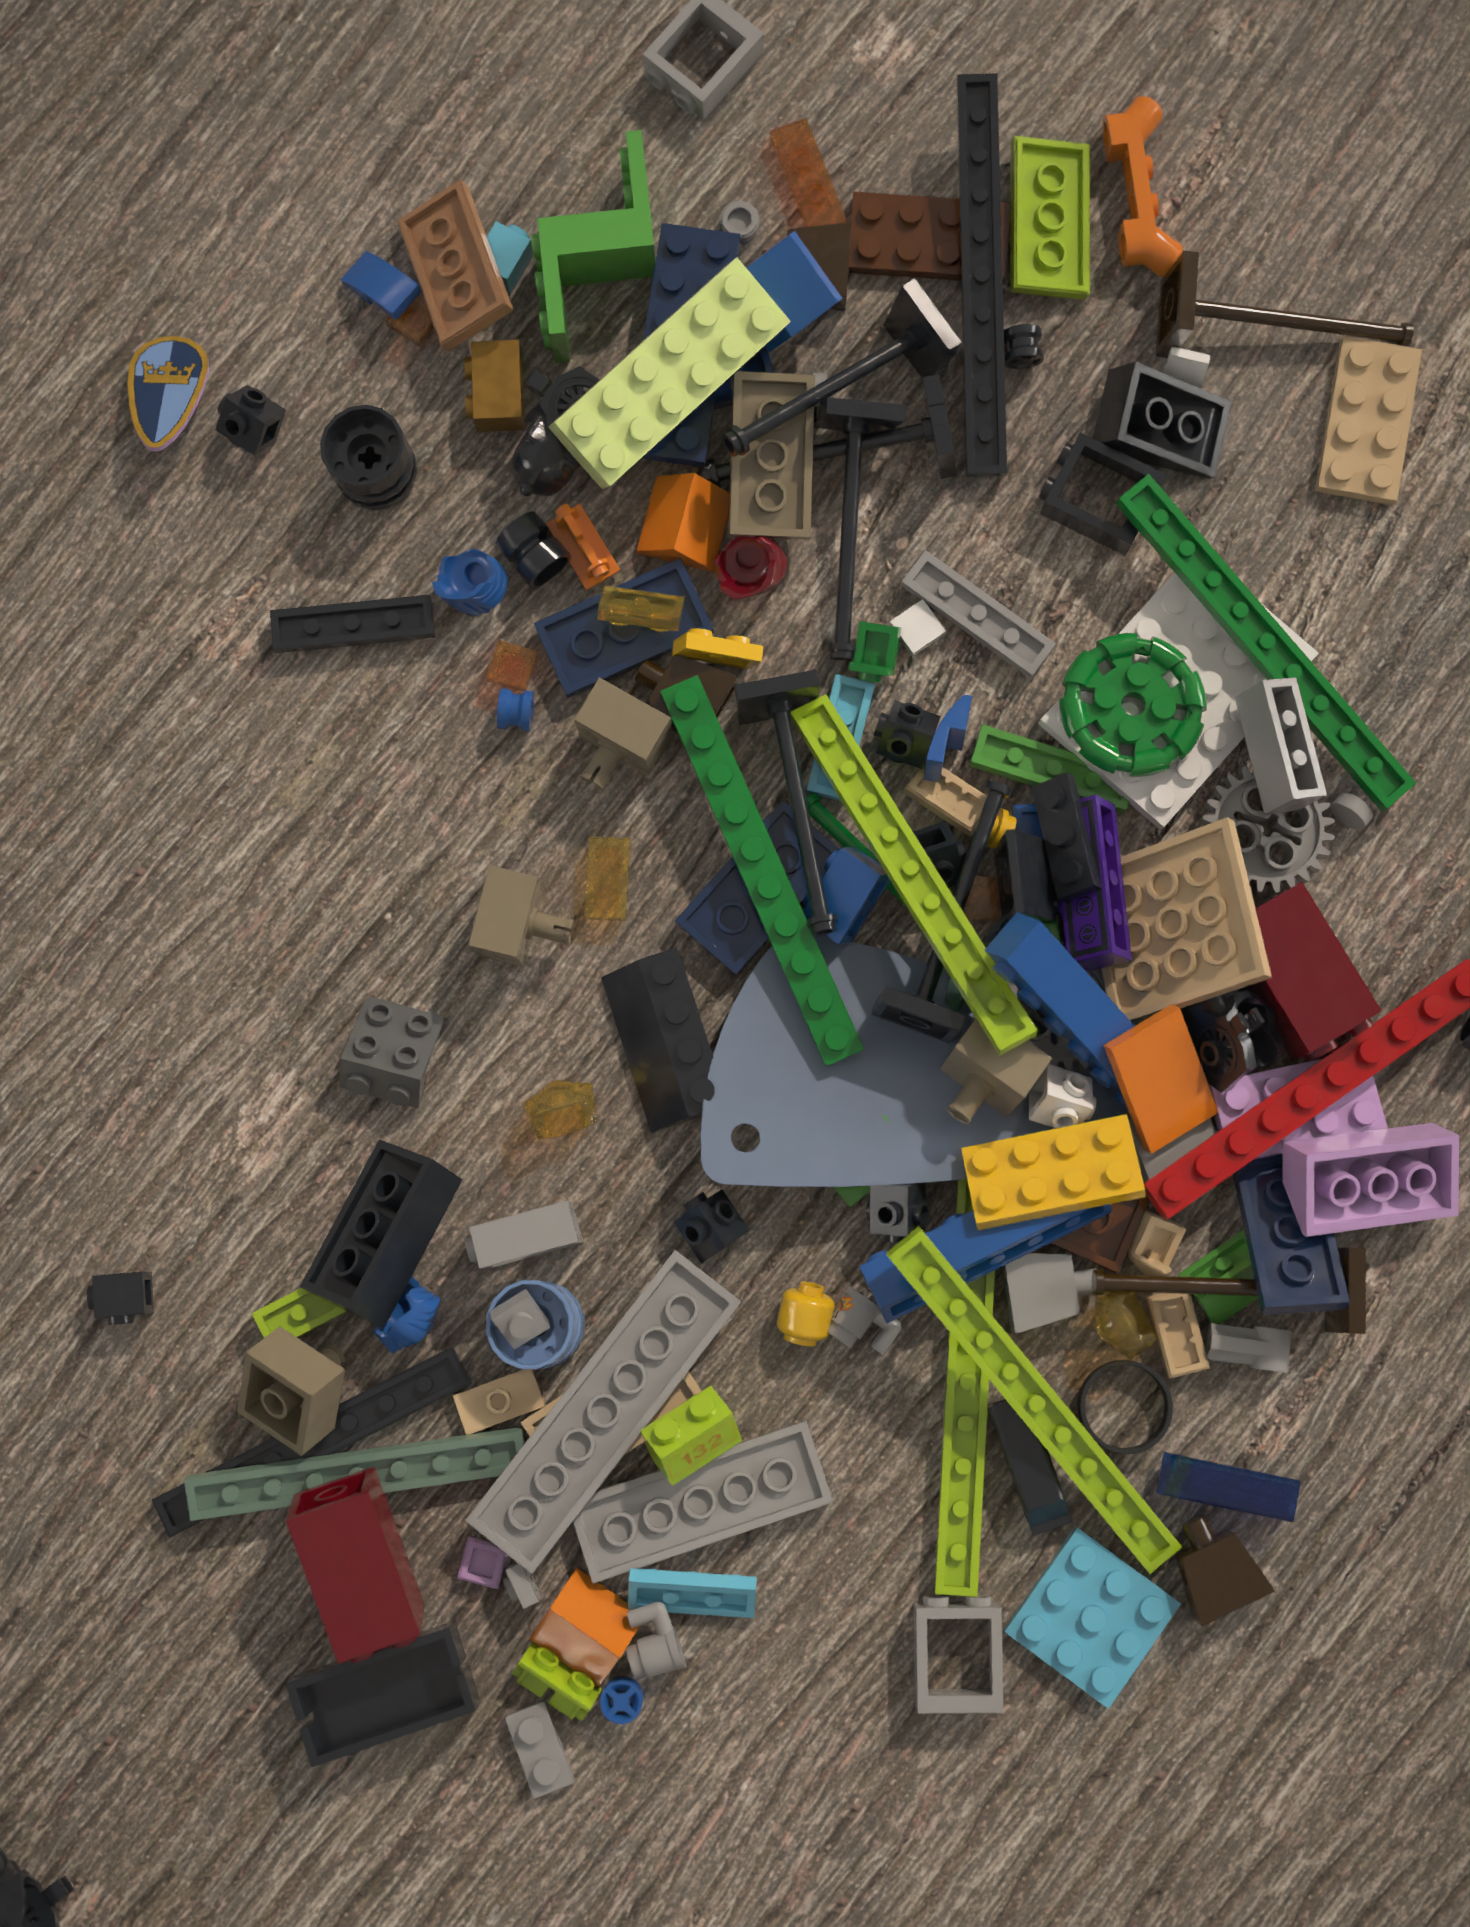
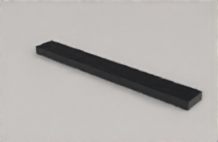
M452 1346L340 1403L335 1429L302 1456L273 1437L207 1472L335 1454L472 1384L455 1347ZM185 1483L152 1499L169 1538L206 1520L190 1521Z

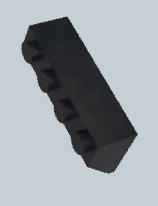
M678 947L636 960L601 977L650 1132L653 1133L702 1117L704 1099L710 1101L715 1094L713 1083L707 1079L712 1058L714 1059Z
M379 1139L299 1287L363 1320L384 1328L463 1179L429 1157Z

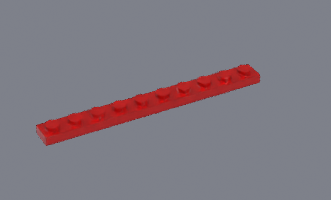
M1467 958L1374 1022V1026L1351 1038L1144 1183L1145 1194L1165 1221L1469 1009L1470 960Z

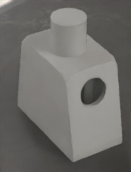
M1029 1253L1002 1266L1011 1332H1024L1080 1314L1078 1296L1093 1294L1091 1287L1092 1272L1097 1269L1074 1271L1071 1255Z

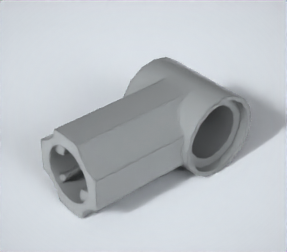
M1209 1323L1205 1339L1207 1359L1233 1364H1249L1250 1368L1288 1373L1292 1331L1254 1326V1329Z

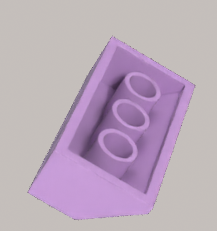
M1435 1123L1283 1142V1184L1302 1234L1308 1237L1458 1216L1459 1135Z

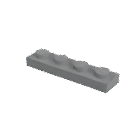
M926 550L902 580L901 586L920 600L923 599L928 606L1030 679L1056 645L1054 641Z

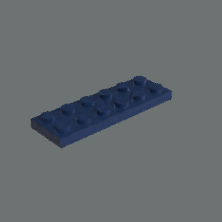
M667 223L661 224L643 340L728 263L738 257L741 234ZM717 389L641 459L705 467Z

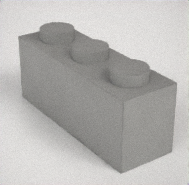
M1296 677L1262 680L1236 696L1235 701L1264 813L1298 811L1327 796Z

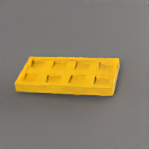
M1127 1114L961 1148L978 1230L1146 1197Z

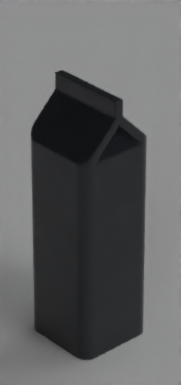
M1006 1399L989 1404L988 1413L1032 1535L1035 1536L1072 1523L1068 1505L1049 1451Z

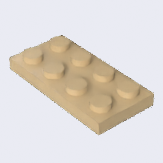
M1343 335L1339 343L1315 492L1392 506L1397 502L1422 349Z

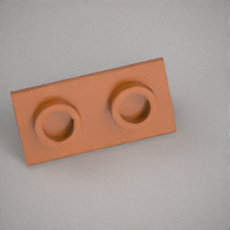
M580 503L573 508H570L569 504H564L555 510L557 517L548 521L546 525L549 527L553 537H556L570 553L571 559L569 563L586 591L621 571Z

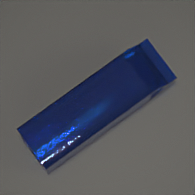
M1163 1452L1156 1494L1293 1523L1300 1490V1480Z

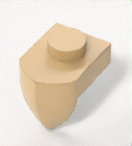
M1145 1211L1128 1249L1129 1259L1147 1276L1169 1275L1172 1271L1170 1268L1171 1261L1185 1234L1186 1228L1178 1222L1170 1219L1164 1221L1161 1216Z

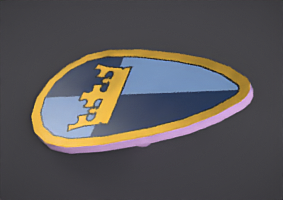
M167 336L149 341L134 353L129 364L127 384L132 422L139 439L150 451L156 452L165 449L180 435L191 419L205 389L209 375L208 356L199 344L189 338Z

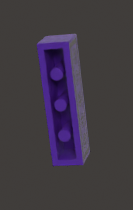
M1096 794L1081 798L1080 801L1102 888L1067 903L1059 900V912L1064 920L1065 929L1063 947L1086 971L1132 961L1115 804Z

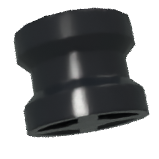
M1019 324L1004 330V344L1007 346V352L1004 354L1006 367L1026 369L1040 365L1044 361V351L1039 348V341L1042 338L1040 326L1035 324Z

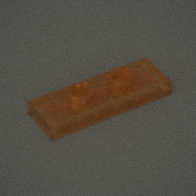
M803 118L770 130L769 138L804 226L848 223L807 119Z

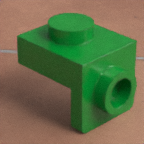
M859 621L854 660L849 662L848 670L858 671L859 680L882 683L883 676H894L902 627Z

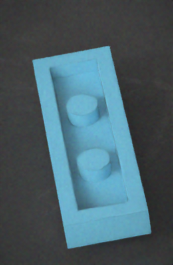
M836 674L830 701L858 746H860L875 683ZM814 758L806 793H816L821 797L841 801Z
M630 1568L628 1610L654 1602H661L669 1613L754 1618L757 1577L736 1574L723 1575Z

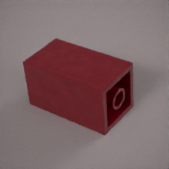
M1303 882L1256 908L1272 978L1247 987L1277 1012V1030L1284 1040V1048L1292 1061L1303 1056L1307 1062L1314 1058H1319L1339 1046L1335 1040L1337 1037L1340 1036L1342 1041H1345L1375 1025L1371 1017L1382 1012Z
M375 1466L295 1493L285 1521L338 1664L347 1660H351L352 1663H358L372 1657L376 1650L390 1645L394 1649L401 1648L414 1642L416 1636L421 1635L425 1604Z

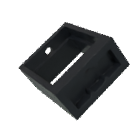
M1080 432L1074 445L1066 442L1056 464L1062 466L1060 473L1056 479L1048 477L1038 497L1045 501L1040 514L1126 556L1138 533L1137 528L1128 518L1121 529L1060 499V494L1080 455L1136 482L1150 474L1161 487L1167 475Z

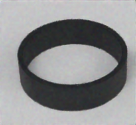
M1115 1360L1100 1365L1087 1376L1078 1395L1077 1408L1081 1424L1098 1445L1115 1453L1135 1454L1150 1449L1164 1437L1172 1420L1173 1401L1167 1384L1155 1370L1139 1362ZM1121 1365L1135 1366L1147 1372L1160 1387L1164 1399V1415L1156 1433L1146 1442L1129 1448L1113 1447L1099 1439L1091 1429L1085 1412L1086 1396L1093 1381L1104 1371Z

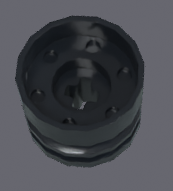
M370 405L349 407L335 415L325 427L320 442L321 459L344 497L354 505L369 510L389 508L402 501L413 488L418 473L416 456L396 419L382 408Z

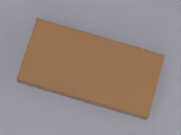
M461 179L397 220L440 345L449 352L513 311L472 195L465 182Z

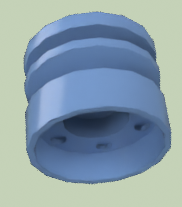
M521 1280L506 1286L493 1299L486 1315V1334L492 1350L505 1363L519 1369L552 1368L566 1362L578 1350L585 1334V1316L578 1299L567 1288L548 1281ZM526 1289L547 1317L550 1328L545 1330V1334L537 1335L514 1350L491 1319L490 1311Z

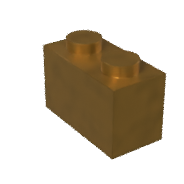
M519 340L472 341L471 356L464 357L466 381L472 380V394H466L465 396L467 419L474 420L477 432L525 430L523 357Z

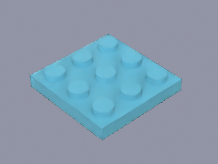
M1075 1526L1003 1631L1109 1709L1181 1603Z

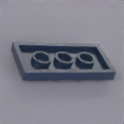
M681 558L534 623L567 699L594 687L599 677L608 681L642 666L646 660L651 662L673 652L674 640L688 632L689 629H706L714 634L713 626Z
M782 800L763 823L799 904H801L808 893L791 806ZM812 825L823 879L826 873L824 865L827 859L835 850L840 849ZM733 857L729 859L675 920V923L735 976L740 973L769 940Z
M1283 1154L1252 1160L1233 1173L1262 1315L1346 1310L1350 1300L1335 1235L1330 1233L1306 1237L1302 1234L1283 1184Z

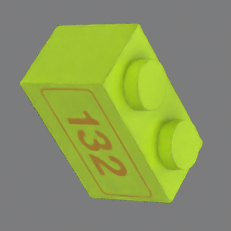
M711 1385L640 1430L650 1457L671 1486L742 1441L733 1413Z

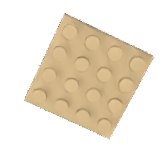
M1226 817L1121 857L1132 961L1104 967L1101 970L1107 996L1132 1024L1148 1019L1171 1004L1183 1008L1272 978L1234 820Z

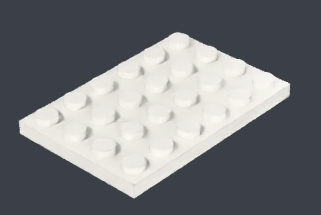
M1175 572L1119 634L1137 633V638L1151 640V637L1154 636L1162 639L1180 650L1187 657L1185 663L1191 671L1198 672L1205 689L1207 710L1202 712L1201 722L1204 724V728L1192 751L1183 760L1178 758L1170 763V769L1158 774L1129 777V773L1116 770L1112 774L1086 760L1079 753L1081 748L1073 737L1071 739L1068 738L1061 720L1059 700L1038 723L1068 751L1073 752L1084 761L1091 771L1099 774L1101 779L1121 797L1124 796L1129 800V804L1159 830L1163 829L1245 737L1235 697L1260 681L1267 680ZM1265 607L1310 661H1312L1319 653ZM1133 654L1132 664L1136 662L1146 664L1147 656ZM1105 660L1098 665V669L1103 676L1112 670ZM1171 671L1163 676L1170 688L1179 683ZM1081 691L1080 700L1084 703L1092 704L1093 693ZM1125 697L1122 699L1121 705L1127 714L1136 716L1142 713L1143 707L1137 698ZM1176 709L1172 719L1183 721L1186 711ZM1094 724L1087 728L1094 739L1101 736ZM1161 736L1152 742L1160 750L1167 746ZM1119 743V754L1131 756L1133 746Z

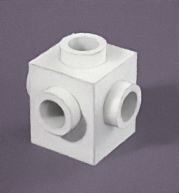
M1051 1064L1047 1065L1029 1091V1120L1056 1129L1081 1124L1085 1120H1090L1096 1108L1092 1078Z

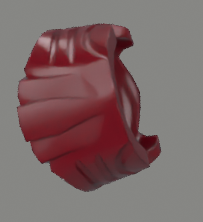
M736 536L715 557L714 566L721 590L733 599H742L761 595L772 590V587L779 585L785 576L787 560L782 547L773 538L764 536Z

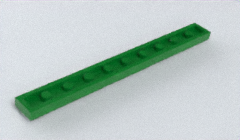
M1150 474L1145 476L1116 501L1115 504L1267 680L1296 677L1310 730L1381 812L1388 809L1416 784L1407 771Z
M698 675L661 690L660 695L825 1067L864 1051V1047L816 939L812 935L811 928L807 926V919Z

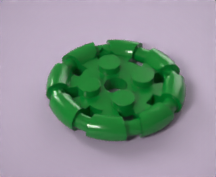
M1137 633L1108 636L1098 640L1096 647L1089 652L1083 650L1071 663L1062 682V686L1065 687L1064 697L1059 699V709L1064 730L1068 738L1071 739L1073 737L1081 748L1079 753L1090 763L1112 774H1114L1115 770L1127 772L1129 777L1158 774L1170 769V763L1176 759L1183 760L1192 751L1204 728V724L1201 722L1202 712L1207 710L1202 680L1198 672H1192L1185 663L1187 657L1180 650L1162 639L1154 636L1151 637V640L1137 638ZM1133 654L1147 656L1146 664L1142 662L1132 664ZM1105 660L1112 670L1103 676L1098 669V665ZM1170 671L1179 681L1172 688L1169 687L1163 678ZM1081 691L1093 693L1092 704L1084 703L1080 700ZM1125 697L1137 698L1142 704V713L1136 716L1127 714L1122 708V699ZM1176 709L1186 711L1183 721L1172 719ZM1092 724L1095 725L1101 734L1100 737L1095 739L1087 730ZM1160 736L1167 744L1162 750L1155 747L1152 743ZM1119 743L1133 746L1131 756L1119 754Z

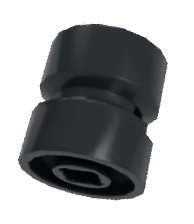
M535 511L525 513L510 523L500 533L495 542L498 549L509 562H518L517 572L532 589L549 582L564 569L571 559L570 553L556 537H548L550 529Z

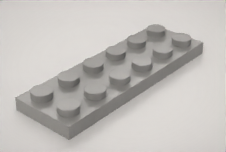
M805 1420L740 1442L673 1486L670 1485L662 1472L657 1470L597 1490L573 1520L592 1583H596L629 1572L630 1568L638 1569L827 1505L832 1503L833 1500L807 1421Z

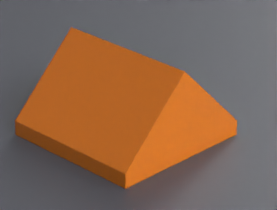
M695 473L657 476L636 552L670 562L681 558L686 566L714 573L715 557L719 554L729 517L730 493Z
M577 1567L529 1639L540 1647L553 1651L561 1662L574 1671L587 1674L593 1680L594 1685L599 1687L620 1659L640 1626L631 1627L627 1611L630 1610H628V1602L602 1583H592L590 1575Z

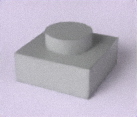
M526 1289L490 1311L491 1319L514 1350L550 1328L547 1317Z
M517 1562L509 1565L506 1568L508 1577L504 1578L503 1582L512 1602L519 1600L523 1609L539 1602L542 1595L533 1575Z

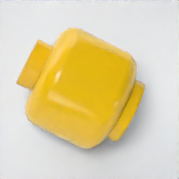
M802 1281L799 1284V1288H790L783 1293L777 1317V1326L784 1333L786 1341L812 1347L816 1346L817 1341L828 1337L835 1302L830 1296L823 1293L824 1286Z

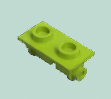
M533 1641L511 1673L518 1678L516 1681L518 1684H521L540 1698L548 1687L554 1690L555 1693L548 1703L571 1720L576 1717L583 1721L603 1689L600 1686H595L593 1680L587 1674L574 1671L561 1662L553 1651L540 1647Z

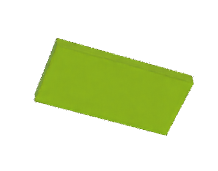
M1014 136L1010 141L1011 293L1086 300L1090 295V144Z

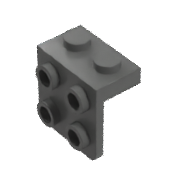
M367 998L363 1003L340 1058V1087L358 1095L367 1094L388 1100L395 1105H407L419 1109L424 1096L425 1071L443 1028L442 1017L378 998Z

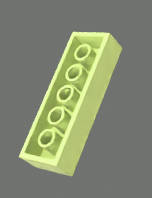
M736 257L548 428L602 490L610 487L791 321L738 257Z

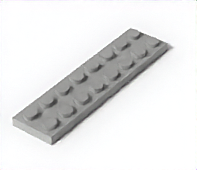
M675 1250L465 1521L532 1574L641 1433L640 1430L646 1427L741 1301Z

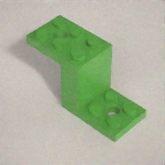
M642 130L625 131L627 147L619 148L626 209L537 218L539 233L531 234L533 256L537 270L535 272L536 288L541 311H539L541 333L545 350L553 351L555 363L571 362L563 286L653 277L655 251Z

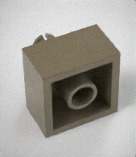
M599 677L574 719L579 737L598 747L592 760L580 777L591 785L593 782L595 784L594 787L603 790L619 760L650 776L673 737L671 717Z
M489 865L468 946L479 957L525 967L533 936L569 945L571 939L569 932H573L574 919H565L539 912L545 889L537 876Z
M975 1019L939 1069L963 1086L955 1100L948 1106V1113L959 1122L968 1125L973 1115L982 1103L985 1102L1007 1118L1026 1097L1052 1060V1057L1029 1041L999 1056L979 1022Z
M278 1327L245 1354L237 1412L302 1456L335 1429L345 1369L342 1368L345 1362L342 1352L334 1345H327L322 1351L318 1352L282 1327Z

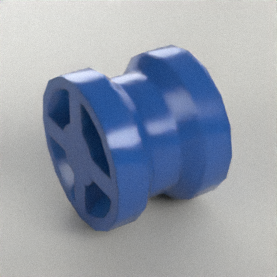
M500 689L497 706L498 729L518 726L522 731H531L534 716V691L525 690L522 694H515L510 689Z
M621 1675L608 1681L600 1698L601 1711L606 1719L612 1723L626 1724L637 1718L644 1698L642 1687L635 1679L629 1676Z

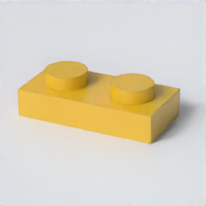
M693 628L674 640L672 656L677 654L697 661L748 670L762 662L763 646L750 644V639L744 636L731 635L723 639L712 637L710 630Z

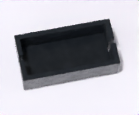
M455 1620L422 1631L421 1635L416 1636V1640L407 1646L394 1649L390 1645L376 1650L372 1657L358 1663H352L351 1660H347L338 1664L335 1661L294 1675L285 1684L296 1720L305 1719L311 1712H313L315 1718L309 1720L300 1729L311 1768L477 1710L481 1701L470 1666L462 1668L460 1666L466 1659V1653Z

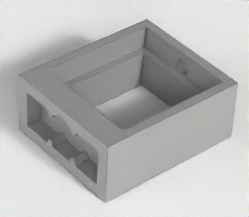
M690 0L643 53L644 75L656 89L662 90L664 88L673 95L676 103L682 110L689 114L694 112L704 120L764 53V33L723 0ZM698 20L736 49L702 89L664 59Z
M568 1200L469 1227L471 1237L465 1238L470 1262L478 1263L479 1269H490L584 1243L574 1204Z
M928 1595L923 1596V1603H913L915 1708L918 1714L1004 1713L1002 1608L997 1602H991V1596H965L966 1603H949L948 1596ZM927 1619H989L990 1689H928Z

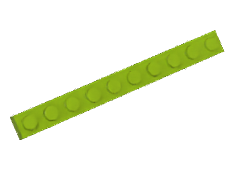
M825 694L791 711L790 717L794 726L998 1055L1000 1056L1036 1037L1038 1030L1007 981L1002 979L993 970L994 960L984 951L986 949L828 696Z
M967 1179L957 1180L955 1214L964 1215L973 1210ZM995 1270L967 1284L992 1316ZM948 1331L934 1593L977 1597L989 1379L950 1331Z
M918 1226L886 1253L888 1258L1149 1574L1180 1550L1182 1546L922 1229Z

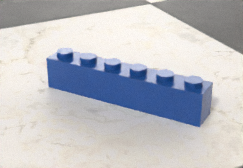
M1017 912L984 950L995 962L992 966L993 970L1008 983L1012 984L1014 982L1019 987L1018 997L1033 1010L1037 1011L1039 1009L1044 1014L1043 1024L1057 1036L1062 1037L1063 1035L1069 1041L1066 1046L1067 1050L1078 1060L1084 1063L1088 1062L1093 1067L1090 1071L1091 1076L1104 1087H1111L1116 1092L1113 1099L1129 1112L1103 1045L1133 1028L1134 1025L1039 920Z
M1111 1204L983 1230L977 1229L974 1210L964 1215L955 1214L948 1217L940 1227L925 1234L963 1281L968 1284L1111 1213L1112 1208ZM880 1251L870 1256L866 1263L859 1267L886 1323H889L926 1305V1302L886 1255L888 1251Z

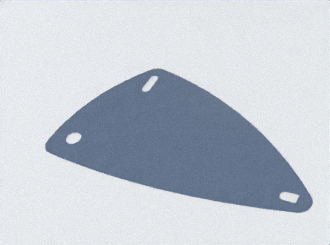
M814 936L864 1047V1051L825 1067L771 946L760 959L733 1003L713 1054L714 1059L712 1058L707 1079L713 1083L715 1094L710 1101L705 1099L703 1101L701 1163L702 1168L710 1179L727 1185L850 1187L967 1179L961 1148L1056 1128L1029 1120V1092L1007 1118L985 1102L982 1103L973 1115L968 1125L953 1118L948 1113L947 1108L955 1100L963 1086L939 1069L976 1019L969 1006L966 1004L958 1011V1013L966 1015L961 1031L949 1043L873 1016L871 1013L876 999L886 986L910 995H916L928 962L860 943L837 944L829 937ZM943 968L932 1001L939 1006L952 1010L944 1003L950 976L946 969ZM1031 1019L1038 1030L1037 1035L1043 1034L1044 1031L1041 1023ZM1051 1031L1050 1042L1057 1044L1056 1034ZM1073 1063L1072 1072L1092 1078L1093 1096L1096 1097L1094 1114L1090 1120H1085L1083 1123L1127 1114L1128 1119L1131 1118L1130 1113L1113 1099L1116 1092L1111 1087H1104L1091 1076L1090 1071L1093 1067L1089 1063L1088 1068L1084 1072H1080ZM885 1115L890 1122L885 1120L882 1116ZM740 1124H750L759 1132V1145L751 1152H741L731 1142V1133Z

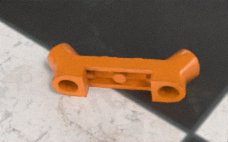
M1138 96L1125 112L1105 114L1103 116L1104 151L1106 162L1122 160L1130 219L1123 220L1117 236L1122 265L1124 268L1144 265L1157 276L1164 277L1183 252V246L1158 228L1155 223V218L1159 215V201L1157 193H1151L1149 180L1153 179V161L1150 155L1145 156L1144 143L1162 122L1163 114L1160 105L1152 98Z

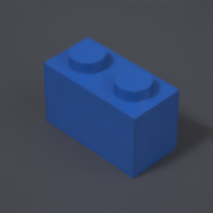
M856 847L840 848V850H835L829 856L824 865L826 873L822 879L829 914H837L838 922L836 923L837 930L826 934V936L837 944L854 941L890 881L880 863ZM807 893L803 904L806 906L803 913L808 920L813 917L809 894Z

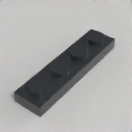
M431 595L270 610L272 648L275 653L436 638Z

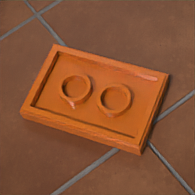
M1171 1004L1103 1045L1142 1147L1150 1154L1219 1113L1179 1007Z

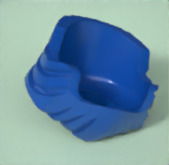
M473 548L457 556L444 557L439 566L437 581L432 582L436 595H440V598L449 606L455 608L458 612L480 616L482 613H489L502 600L507 590L508 575L496 559L481 550Z
M411 1277L386 1326L381 1328L375 1325L372 1332L392 1354L398 1349L400 1351L404 1347L419 1343L425 1336L431 1333V1329L434 1327V1320L438 1315L441 1297L420 1286V1283Z

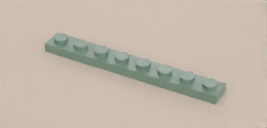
M522 1427L186 1475L184 1483L190 1521L290 1507L295 1493L373 1466L376 1468L384 1493L498 1477L524 1445Z

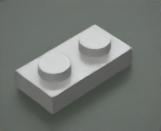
M546 1699L506 1714L505 1720L533 1798H538L573 1784L575 1779Z

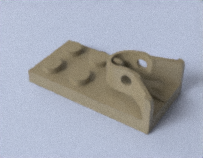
M736 371L730 379L729 388L732 389L731 426L737 425L742 429L815 387V375ZM814 406L749 443L750 451L747 454L735 457L730 456L728 537L764 536L774 539L809 540L811 538Z

